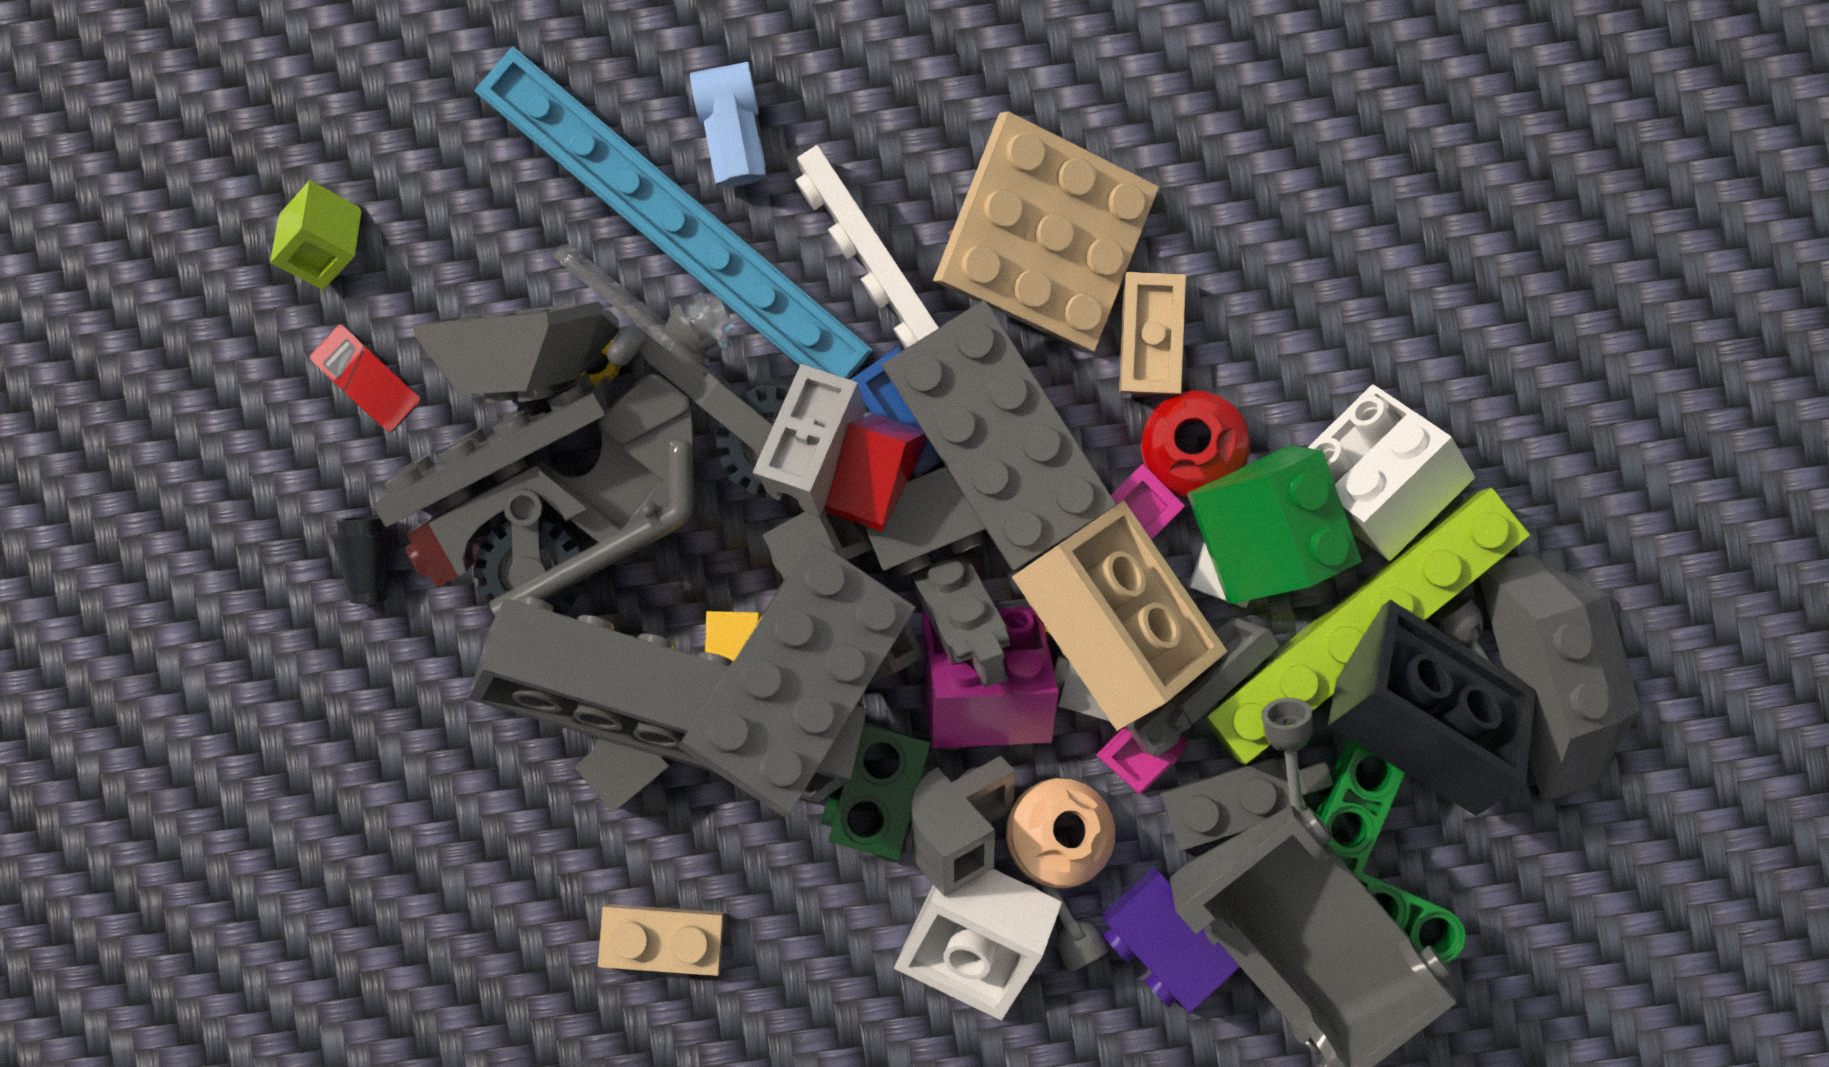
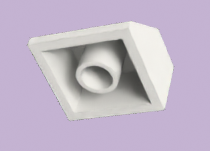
M995 869L988 871L946 896H943L933 885L896 961L894 969L1002 1021L1043 957L1062 902L1040 892L1031 885L1024 884Z

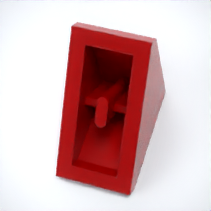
M871 414L848 423L826 503V512L883 532L928 441L923 431L876 414Z

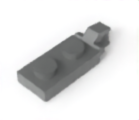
M963 554L948 560L939 561L911 573L914 592L950 662L955 664L970 659L985 688L1008 680L1003 664L1004 653L1002 651V648L1010 646L1007 627L967 555Z
M1232 617L1215 634L1228 652L1167 703L1126 725L1140 746V749L1156 758L1177 744L1181 732L1190 729L1191 724L1212 712L1218 706L1221 698L1240 681L1255 674L1261 668L1263 661L1279 647L1272 632L1237 617Z
M1271 756L1159 792L1179 851L1245 831L1290 806L1285 757L1276 759V757ZM1322 760L1299 766L1303 807L1307 808L1303 795L1333 786V781L1327 763H1322Z

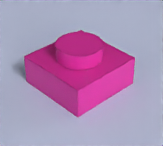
M1141 464L1111 494L1116 505L1123 500L1126 502L1151 540L1185 507L1144 464Z

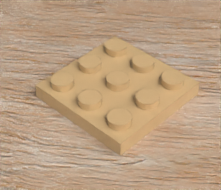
M1009 111L999 113L933 281L975 301L980 302L985 299L989 307L1081 350L1095 351L1159 186Z

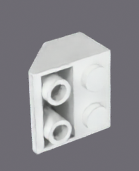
M1373 384L1308 447L1323 450L1351 532L1389 561L1475 479L1452 436Z

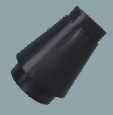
M379 515L337 519V534H333L332 539L347 591L349 592L350 603L367 604L387 600L386 588L388 584L393 530L386 529Z

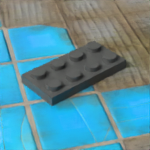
M985 299L881 364L882 369L1012 571L1116 505Z
M583 374L578 379L571 380L555 390L556 395L547 399L549 404L541 409H538L534 401L526 403L503 416V421L493 427L494 433L485 436L482 428H478L449 444L450 448L438 455L439 461L433 463L429 455H426L396 472L397 476L384 483L388 492L374 505L385 527L605 416L609 407L618 396L608 376L605 375L591 382L588 374Z
M813 538L804 548L681 740L678 748L783 817L787 816L801 797L914 611L915 606Z

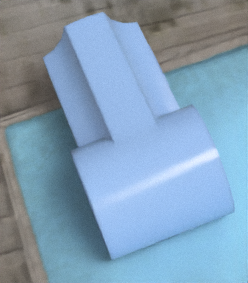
M743 62L690 73L696 112L700 125L705 127L716 186L737 187L767 178L761 140L758 136L755 115H758L759 112L749 63Z

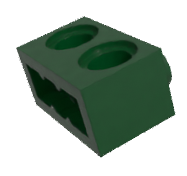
M864 722L851 780L843 785L842 792L835 790L828 795L821 824L832 827L828 842L899 861L911 817L912 797L921 780L931 743L930 739ZM879 742L892 745L897 750L900 758L896 770L885 776L872 773L867 768L864 760L866 750L871 745ZM863 801L876 804L884 816L881 827L872 833H861L855 830L849 821V811L855 804Z

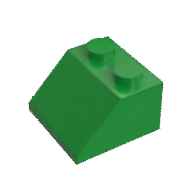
M1288 445L1229 475L1187 493L1227 603L1234 604L1312 587L1362 562L1323 450Z

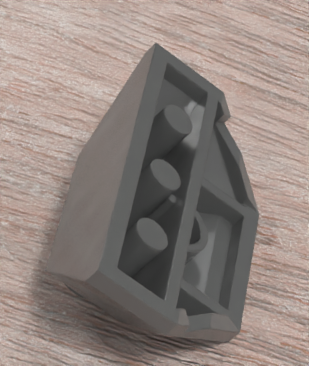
M596 301L461 315L414 325L413 329L415 338L459 395L483 393L485 403H496L518 398L519 402H525L556 395L554 384L578 379L618 334L620 326L618 318L611 311L604 310L603 304Z
M1531 554L1496 563L1478 578L1505 672L1536 690L1529 758L1541 801H1549L1595 785L1641 711V707L1608 594Z

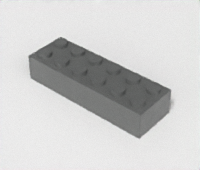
M520 596L516 601L508 598L504 599L489 629L468 700L715 772L678 748V745L732 662L731 659L709 652H701L694 656L674 650L675 645L673 642L657 635L640 634L638 638L622 634L614 631L615 627L612 623L599 617L581 615L578 616V619L557 614L553 612L554 607L551 604L537 598ZM855 706L800 798L818 803L851 780L867 712L866 708Z

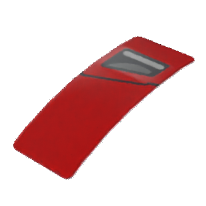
M338 325L310 355V360L388 432L392 431L420 401V397L387 368L343 325Z

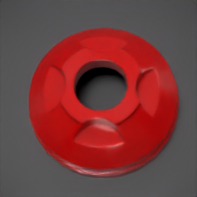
M1187 391L1164 400L1154 409L1146 422L1142 434L1141 450L1145 466L1174 495L1189 499L1187 496L1188 492L1246 466L1250 457L1251 441L1248 426L1241 413L1229 401L1207 391ZM1187 422H1201L1211 431L1210 444L1199 454L1184 453L1176 446V433Z

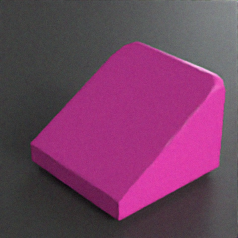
M1125 726L1116 731L1098 751L1096 756L1141 795L1179 759L1187 744V740L1180 733L1179 742L1155 758L1140 749L1131 732Z

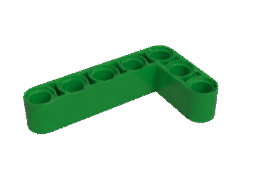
M1347 738L1331 774L1333 786L1325 788L1315 813L1325 823L1330 832L1334 819L1341 813L1349 811L1356 817L1358 827L1356 834L1348 842L1336 843L1334 838H1332L1327 843L1372 895L1380 892L1385 893L1389 903L1387 912L1421 951L1426 947H1423L1419 940L1420 927L1428 919L1439 917L1443 923V935L1439 942L1431 947L1434 948L1445 963L1450 962L1460 954L1466 939L1464 926L1459 918L1433 902L1363 872L1405 773ZM1374 756L1380 763L1381 776L1375 785L1363 789L1356 781V767L1364 758Z

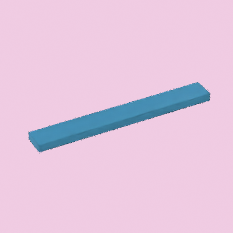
M513 46L474 90L487 104L799 367L800 364L850 380L873 354V350Z

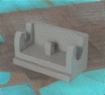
M800 364L752 472L755 478L761 480L766 492L771 497L780 501L783 493H786L796 498L805 512L821 516L829 496L848 423L863 418L866 412L858 382Z

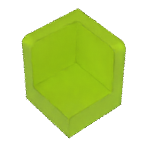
M309 180L279 214L270 263L324 290L355 257L361 209L352 202Z

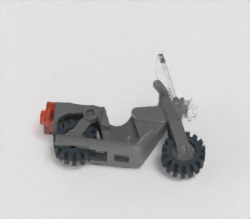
M568 244L560 245L553 253V256L632 321L610 344L607 350V357L611 364L616 366L626 365L641 350L646 362L656 370L645 374L611 404L605 416L598 419L602 447L595 467L587 474L570 477L550 460L542 458L528 465L523 457L493 472L491 475L496 483L475 494L471 486L468 485L439 500L437 503L442 512L416 525L406 534L411 541V544L406 546V551L419 575L423 578L430 575L436 587H439L466 573L476 562V557L477 563L473 567V578H477L479 583L476 590L480 599L485 596L489 602L487 608L495 617L505 598L516 601L520 596L543 600L554 607V613L566 614L579 597L586 578L680 529L689 521L693 513L696 497L693 400L720 422L717 433V448L720 463L723 469L725 468L729 473V478L736 485L739 483L745 487L746 491L751 494L762 493L767 494V497H771L766 492L761 480L755 478L752 472L789 389L783 385L766 386L765 384L756 386L755 389L748 392L744 391L741 393L716 372L706 367L710 360L707 351L719 345L722 350L730 347L731 344L726 334L736 330L719 297L708 302L703 292L694 295L696 302L685 308L680 303L674 306L666 323L575 248ZM550 504L563 515L565 520L570 519L594 539L580 546L581 539L576 531L571 533L566 528L567 523L559 518L557 521L548 518L549 514L545 513V509ZM504 510L508 519L499 523L487 535L474 557L472 547L477 531L486 521Z

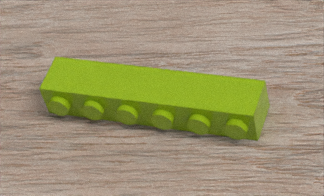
M1492 488L1471 493L1404 547L1391 561L1388 560L1265 659L1261 668L1255 674L1240 681L1220 699L1218 706L1212 712L1201 717L1202 720L1236 761L1247 764L1270 745L1263 732L1261 714L1264 707L1277 699L1296 698L1306 702L1313 711L1333 695L1337 677L1382 605L1391 599L1419 618L1426 620L1529 537L1530 534Z

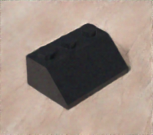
M1390 599L1382 605L1336 679L1328 726L1477 816L1526 785L1536 690Z

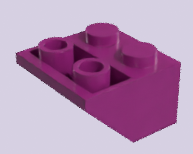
M1032 607L996 608L1007 627L1010 646L1002 648L1004 653L1003 664L1008 680L986 688L982 684L970 659L955 664L950 662L925 611H922V647L925 658H923L925 708L932 748L1052 743L1059 692L1045 627Z

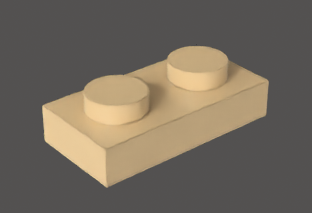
M1125 273L1119 393L1167 396L1181 394L1186 275Z
M605 904L602 907L598 967L718 976L721 965L724 912Z

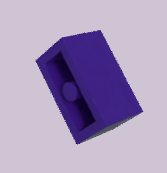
M1155 867L1151 868L1102 914L1105 922L1111 927L1103 935L1104 938L1127 963L1137 956L1146 965L1152 974L1144 981L1168 1008L1178 1000L1191 1013L1240 967L1219 942L1213 945L1207 939L1204 929L1195 934L1176 913L1171 884Z

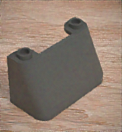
M1290 805L1189 861L1170 877L1176 913L1195 934L1204 929L1207 939L1213 945H1216L1218 942L1290 1022L1293 1035L1300 1044L1306 1043L1315 1055H1321L1322 1062L1316 1067H1374L1457 1003L1446 983L1447 980L1454 976L1448 965L1430 945L1422 951L1417 947L1329 846L1327 842L1333 838V835L1310 807L1303 813H1300L1294 806Z

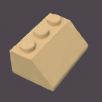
M1124 500L1012 576L1027 602L1035 610L1064 656L1074 667L1095 698L1098 706L1104 711L1117 731L1167 703L1228 652Z

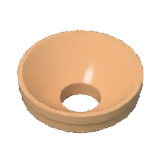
M1055 778L1041 781L1031 786L1017 798L1010 810L1006 823V840L1010 855L1016 866L1025 876L1037 884L1049 888L1065 889L1079 886L1093 879L1105 867L1112 855L1115 844V824L1107 803L1095 790L1073 779ZM1063 812L1076 814L1085 825L1084 840L1076 848L1062 846L1054 836V822Z

